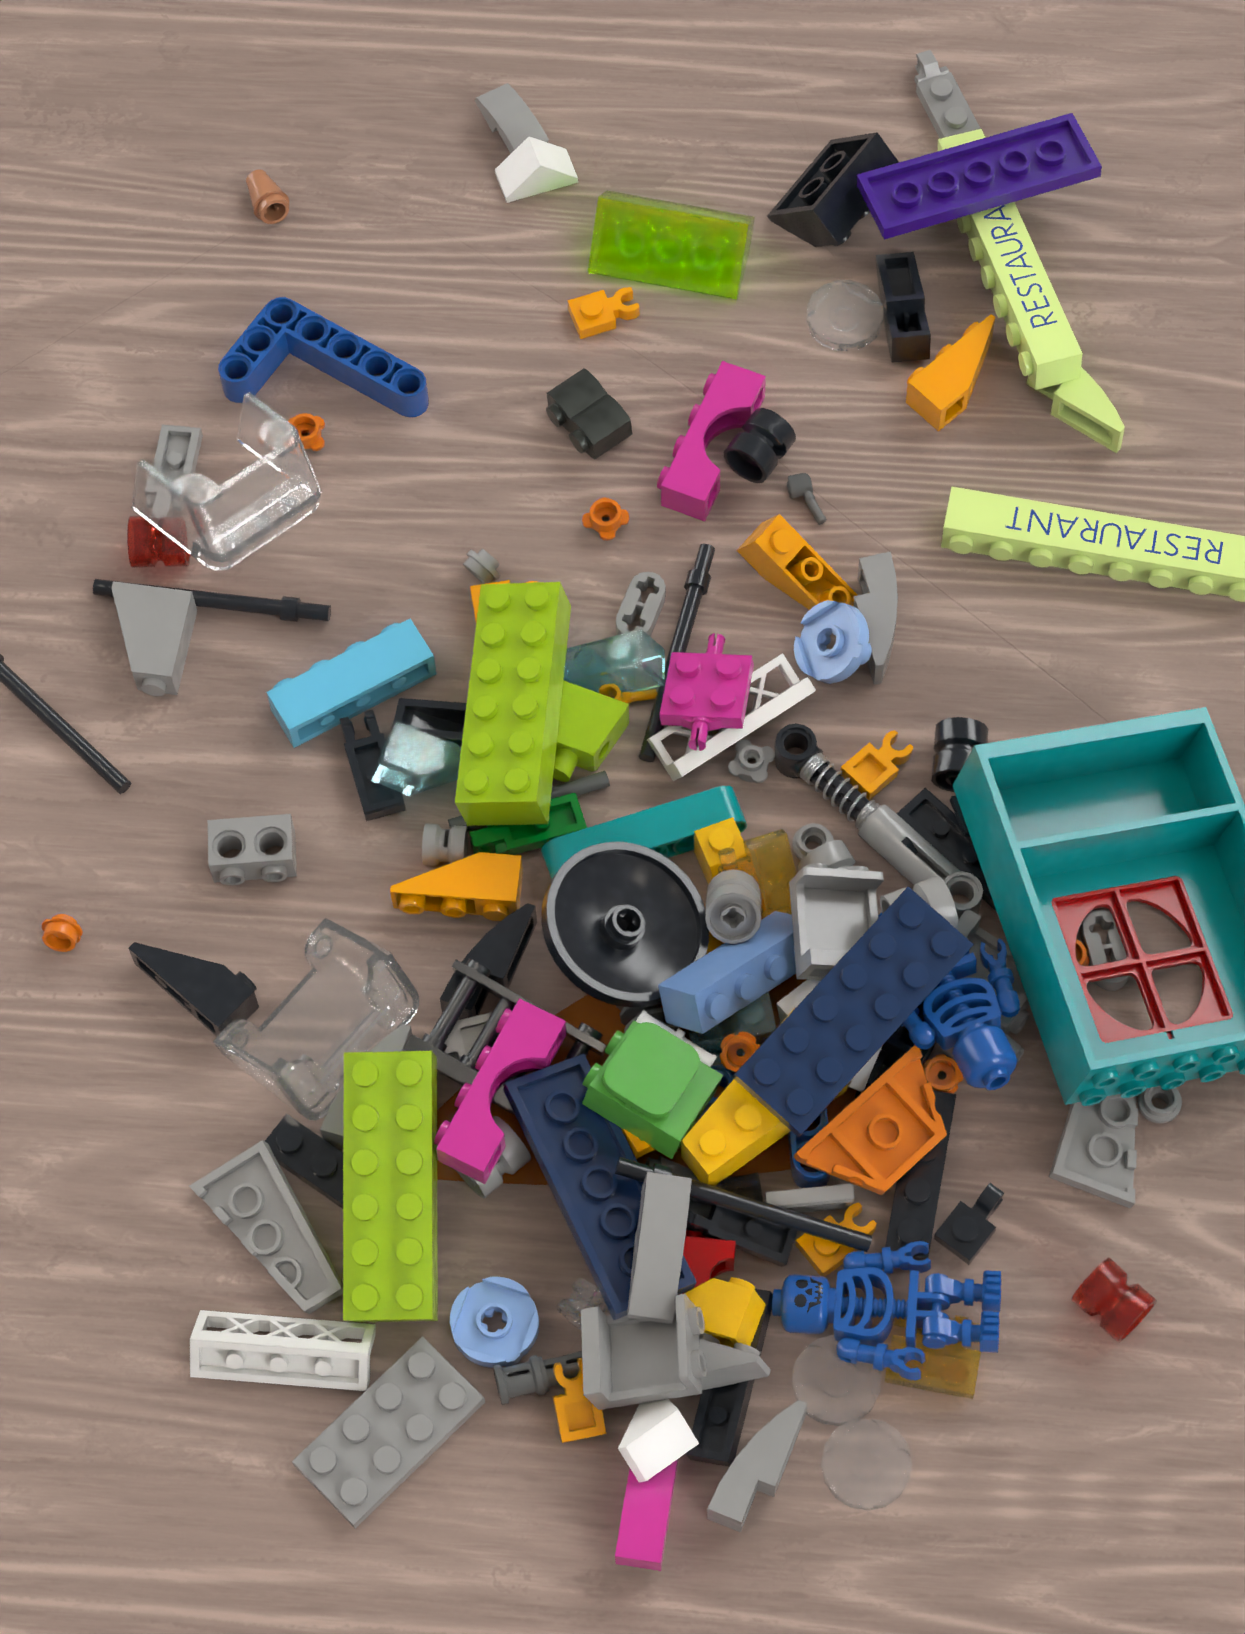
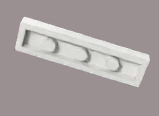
M782 653L752 673L751 683L757 679L758 683L757 688L750 687L749 693L754 694L755 697L752 712L745 715L743 729L720 728L719 733L716 735H707L706 748L702 751H699V746H697V751L692 750L688 746L692 730L680 729L683 726H667L648 738L647 741L671 779L675 781L814 693L816 689L809 678L806 677L800 681ZM777 666L790 685L788 689L780 694L763 690L766 673ZM762 697L770 698L769 701L760 706ZM672 733L689 737L685 754L675 761L672 760L661 742L662 739Z
M200 1310L190 1337V1377L366 1391L370 1382V1354L375 1339L376 1324ZM207 1327L226 1328V1330L221 1332L208 1331ZM258 1331L270 1332L267 1335L253 1334ZM301 1335H314V1336H315V1337H312V1338H310V1339L298 1338V1336H301ZM346 1338L362 1339V1342H343L341 1340Z

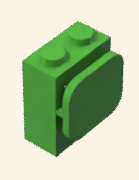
M633 1020L625 1033L617 1030L605 1049V1053L609 1057L603 1066L595 1063L588 1072L582 1084L588 1088L582 1104L672 1159L681 1146V1140L692 1129L714 1096L723 1075L701 1062L697 1051L691 1045L654 1023H638Z

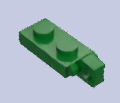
M571 793L551 799L548 824L487 825L488 828L470 832L469 835L474 854L479 852H496V854L516 855L542 848L550 840L585 829L587 825L576 793Z

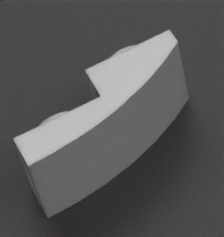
M508 83L476 97L475 102L492 133L495 131L499 132L510 154L529 136L548 143L549 139L536 117Z

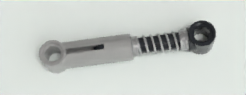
M795 723L783 727L778 732L775 741L774 761L776 768L781 774L789 778H802L808 785H815V791L823 792L824 799H831L833 807L839 806L840 814L847 813L848 821L856 822L855 826L859 830V837L913 885L929 878L940 876L946 883L952 896L958 894L966 896L970 900L968 903L959 904L954 901L958 920L965 910L968 909L979 915L983 888L976 876L960 871L887 805L881 806L875 803V800L869 801L866 798V792L861 794L858 791V785L852 786L850 778L845 779L841 776L842 771L837 772L834 770V763L830 764V760L823 755L822 749L817 746L815 734L810 728ZM797 747L804 750V752L794 755L786 750Z

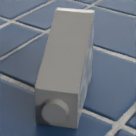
M113 581L112 593L137 689L151 696H163L164 694L178 695L197 615V607L192 591Z

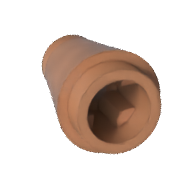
M264 170L252 171L247 176L246 183L255 216L267 224H275L282 221L289 212L288 196Z

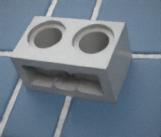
M291 814L207 820L208 863L214 883L221 882L225 885H239L245 880L263 879L267 882H280L287 877L297 876L296 835ZM272 846L282 847V850L277 854L267 855L264 853ZM237 849L241 851L236 857H223L229 850Z

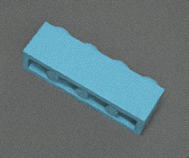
M411 618L402 623H393L384 628L379 635L365 642L353 643L344 653L330 660L316 662L307 672L293 679L286 678L278 682L273 689L267 692L270 708L293 748L340 725V718L348 716L351 719L436 675L434 655Z

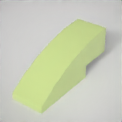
M1082 367L1080 378L1037 389V391L1053 400L1052 416L1113 452L1117 453L1120 450L1125 426L1105 392ZM1028 375L1027 385L1034 388Z

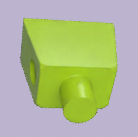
M563 680L553 778L558 781L568 782L575 767L590 772L596 771L628 727L629 704Z

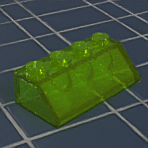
M606 190L598 197L587 273L737 300L749 256L755 217Z

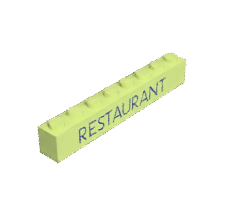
M982 129L941 138L938 139L937 151L983 139L985 136ZM1015 202L957 218L960 232L967 233L969 251L973 261H979L981 265L983 285L985 289L992 290L996 315L998 318L1003 317L1006 322L1008 342L1011 347L1016 346L1019 352L1018 360L1022 374L1024 376L1029 375L1035 390L1080 378L1083 353Z
M951 487L943 528L942 548H948L960 554L971 552L989 555L1001 561L1012 559L1029 562L1036 567L1053 566L1065 568L1077 574H1100L1109 576L1117 581H1141L1158 588L1176 587L1187 589L1199 595L1211 593L1228 596L1235 601L1245 602V536Z

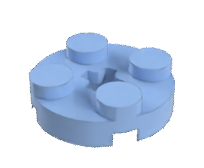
M827 600L815 605L804 615L800 624L805 626L801 632V637L795 636L794 655L799 668L805 674L827 684L837 683L850 677L860 665L865 664L871 657L872 648L870 643H868V625L866 619L856 607L846 603ZM833 633L836 636V643L832 649H827L826 645L831 642L830 635Z
M488 1277L482 1279L483 1282L476 1283L470 1288L469 1286L466 1287L455 1299L450 1312V1326L456 1348L468 1360L484 1367L493 1368V1365L497 1364L508 1367L519 1363L522 1357L533 1347L539 1332V1316L535 1302L531 1299L530 1294L521 1284L505 1277ZM495 1312L502 1313V1321L506 1323V1326L503 1329H497L496 1332H489L488 1325L482 1323L484 1317L492 1318Z

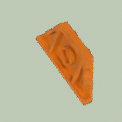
M914 1045L793 1155L795 1160L883 1195L947 1136L942 1117L935 1108L936 1098L931 1082L927 1083L921 1064V1050Z

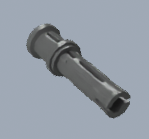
M582 1351L543 1360L542 1356L537 1357V1355L530 1356L528 1362L503 1368L500 1364L493 1365L501 1404H509L510 1398L535 1392L539 1396L546 1395V1392H549V1387L559 1385L553 1373L555 1363H561L563 1375L566 1378L576 1377L579 1373L577 1359L582 1358Z

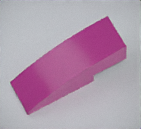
M678 1459L645 1482H638L631 1469H629L615 1552L616 1564L661 1571Z

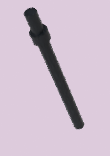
M709 544L700 545L694 568L688 571L684 584L687 592L639 753V758L646 762H654L656 753L647 739L663 730L665 726L661 725L659 714L671 653H686L702 595L707 594L711 581L709 570L715 553V548Z
M95 579L93 594L113 597V581ZM146 585L192 591L195 604L198 607L280 616V620L297 622L299 618L329 621L331 617V605L305 603L296 597L283 596L281 600Z
M0 654V682L119 794L127 791L131 782L4 663V657Z
M619 1157L615 1168V1174L640 1182H644L647 1172L680 1176L672 1173V1168L657 1163H654L653 1167L623 1157ZM693 1179L691 1181V1198L860 1251L868 1252L872 1235Z

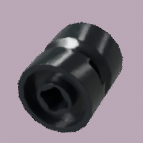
M757 408L742 426L744 432H739L735 435L724 450V458L730 468L740 477L753 483H763L778 465V459H781L796 441V434L791 425L779 414L769 409Z
M953 717L941 720L936 724L934 751L936 754L933 756L931 779L935 786L942 790L955 792L953 784L974 745L988 743L989 729L984 723L971 718Z

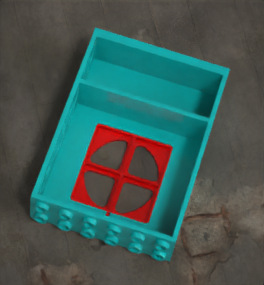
M1203 707L974 745L953 784V788L1064 1104L1081 1102L1082 1106H1090L1103 1101L1107 1096L1121 1094L1122 1098H1130L1143 1093L1147 1088L1160 1086L1162 1090H1170L1183 1085L1187 1080L1200 1078L1201 1082H1210L1219 1079L1225 1073L1238 1070L1240 1074L1244 1075L1245 804L1207 708ZM1138 901L1162 911L1173 919L1190 939L1191 946L1156 954L1145 953L1139 943L1126 904ZM1105 907L1110 910L1127 957L1124 960L1082 966L1077 962L1075 954L1076 937L1079 927L1092 910ZM1186 964H1196L1202 971L1203 979L1199 1004L1187 1021L1180 1024L1171 1023L1166 1016L1152 978V971ZM1122 976L1133 977L1138 984L1152 1022V1028L1149 1030H1138L1115 1020L1093 1000L1087 990V984Z

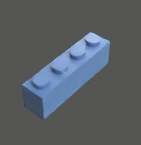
M778 911L771 913L761 920L760 928L752 938L737 944L724 943L658 984L666 1023L703 1034L796 974L792 915Z

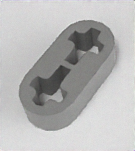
M642 572L634 576L630 582L616 617V633L622 643L629 646H638L647 642L651 637L666 597V586L660 575L654 572ZM647 587H653L654 593H650L646 603H642L641 591H646ZM636 614L640 615V626H637L634 631H629L627 624L631 625Z
M1106 910L1090 912L1085 917L1081 928V941L1087 949L1089 966L1106 963V956H1110L1111 962L1126 959V952L1111 912ZM1095 924H1101L1103 930L1110 929L1107 933L1106 945H1102L1098 933H1091ZM1129 976L1095 981V984L1104 990L1116 991L1127 983Z

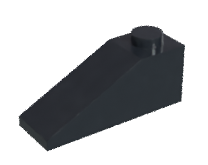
M136 942L128 948L135 965L223 1043L259 1008L255 995L257 987L241 971L235 975L225 965Z

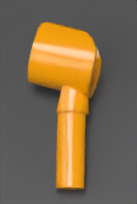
M606 683L599 688L600 694L615 697L614 699L628 704L655 699L657 695L656 689L621 692L620 688L613 683Z

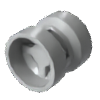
M425 824L422 840L423 865H437L439 862H448L450 864L467 857L468 826L454 825L451 829H442L438 824Z

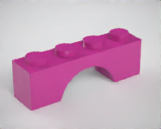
M725 361L721 362L716 374H709L703 389L705 397L701 405L695 404L688 419V426L690 427L686 435H680L675 443L672 453L674 460L670 467L664 466L658 478L657 488L661 490V506L705 522L720 491V469L708 458L705 452L706 448L719 434L727 430L742 428L751 414L761 407L765 398L766 376Z
M520 998L513 1010L507 1008L503 1012L496 1027V1032L499 1033V1036L493 1047L486 1045L482 1050L475 1069L479 1070L472 1085L467 1082L463 1085L455 1101V1107L458 1108L451 1122L445 1120L441 1124L434 1139V1144L437 1145L436 1150L439 1162L483 1184H486L506 1147L505 1135L497 1126L490 1113L495 1093L505 1081L517 1074L538 1071L549 1067L566 1037L565 1020Z

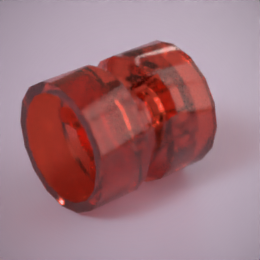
M152 515L130 516L127 529V545L131 567H155L158 561H162L166 567H188L191 558V535L188 516L164 515L161 521H156Z
M1108 1257L1083 1281L1071 1300L1090 1316L1100 1314L1099 1326L1119 1343L1148 1315L1156 1304L1157 1299L1139 1283L1128 1285V1277L1125 1270Z

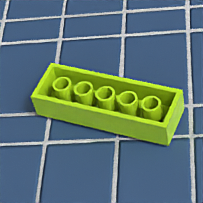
M561 582L481 584L455 804L467 826L548 824L571 605Z
M432 1051L344 1052L343 1321H438L437 1145L434 1144L437 1134V1056Z

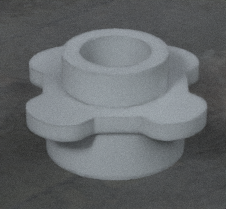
M746 739L740 740L735 746L737 751L735 759L729 762V772L746 782H764L768 777V764L775 758L774 750L769 746L758 747L752 745ZM752 758L756 762L754 764L748 763V760Z

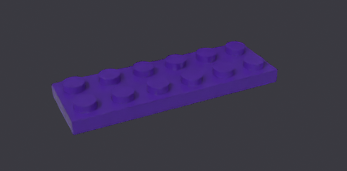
M1069 113L858 174L857 186L885 240L1101 177L1102 166L1073 113Z

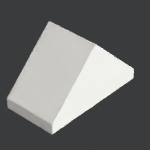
M530 136L495 169V174L506 203L578 183V177L565 148Z
M669 1399L639 1404L618 1449L638 1482H645L699 1443L679 1409Z

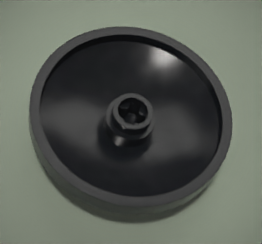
M605 842L582 849L561 866L550 881L544 895L541 910L542 931L545 943L554 962L575 986L586 994L608 1004L622 1007H646L661 1003L658 984L705 956L709 943V930L705 920L706 909L692 881L675 863L664 855L641 845L627 842Z

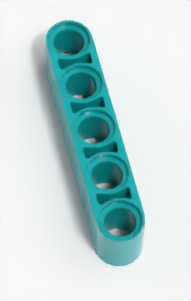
M719 786L557 837L545 843L541 852L552 880L557 871L570 857L592 845L605 842L634 843L652 849L666 858H670L694 850V831L733 817L740 833H742L747 828V822L733 787Z

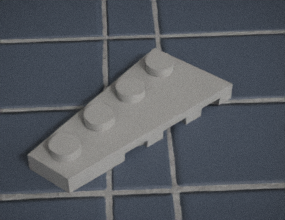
M1121 1094L1107 1096L1103 1101L1090 1106H1082L1081 1102L1072 1103L1049 1178L1131 1208L1135 1204L1133 1178L1134 1170L1136 1169L1137 1150L1134 1149L1135 1127L1138 1125L1136 1096L1130 1098H1122Z
M263 1140L189 1186L207 1203L222 1223L228 1226L241 1240L244 1247L263 1264L268 1273L304 1312L311 1314L343 1294V1283L268 1143Z

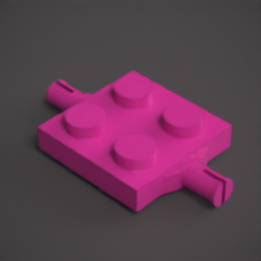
M715 633L709 635L706 653H671L659 714L661 725L683 726L692 730L688 746L697 751V745L699 746V751L706 748L708 731L720 728L743 729L754 668L752 655L722 654L726 639L718 633L717 639L715 638Z

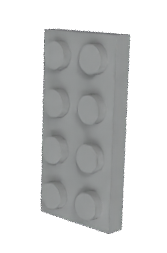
M422 1336L308 1445L292 1463L356 1529L485 1403V1398Z

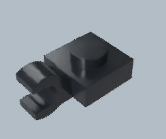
M989 1183L972 1208L960 1201L934 1234V1240L970 1265L996 1231V1226L990 1223L988 1219L1002 1203L1004 1192L992 1183Z

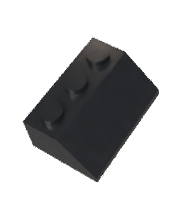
M878 132L832 139L767 217L774 224L814 247L839 246L851 236L852 232L850 230L854 225L870 213L857 186V175L896 164L899 161Z

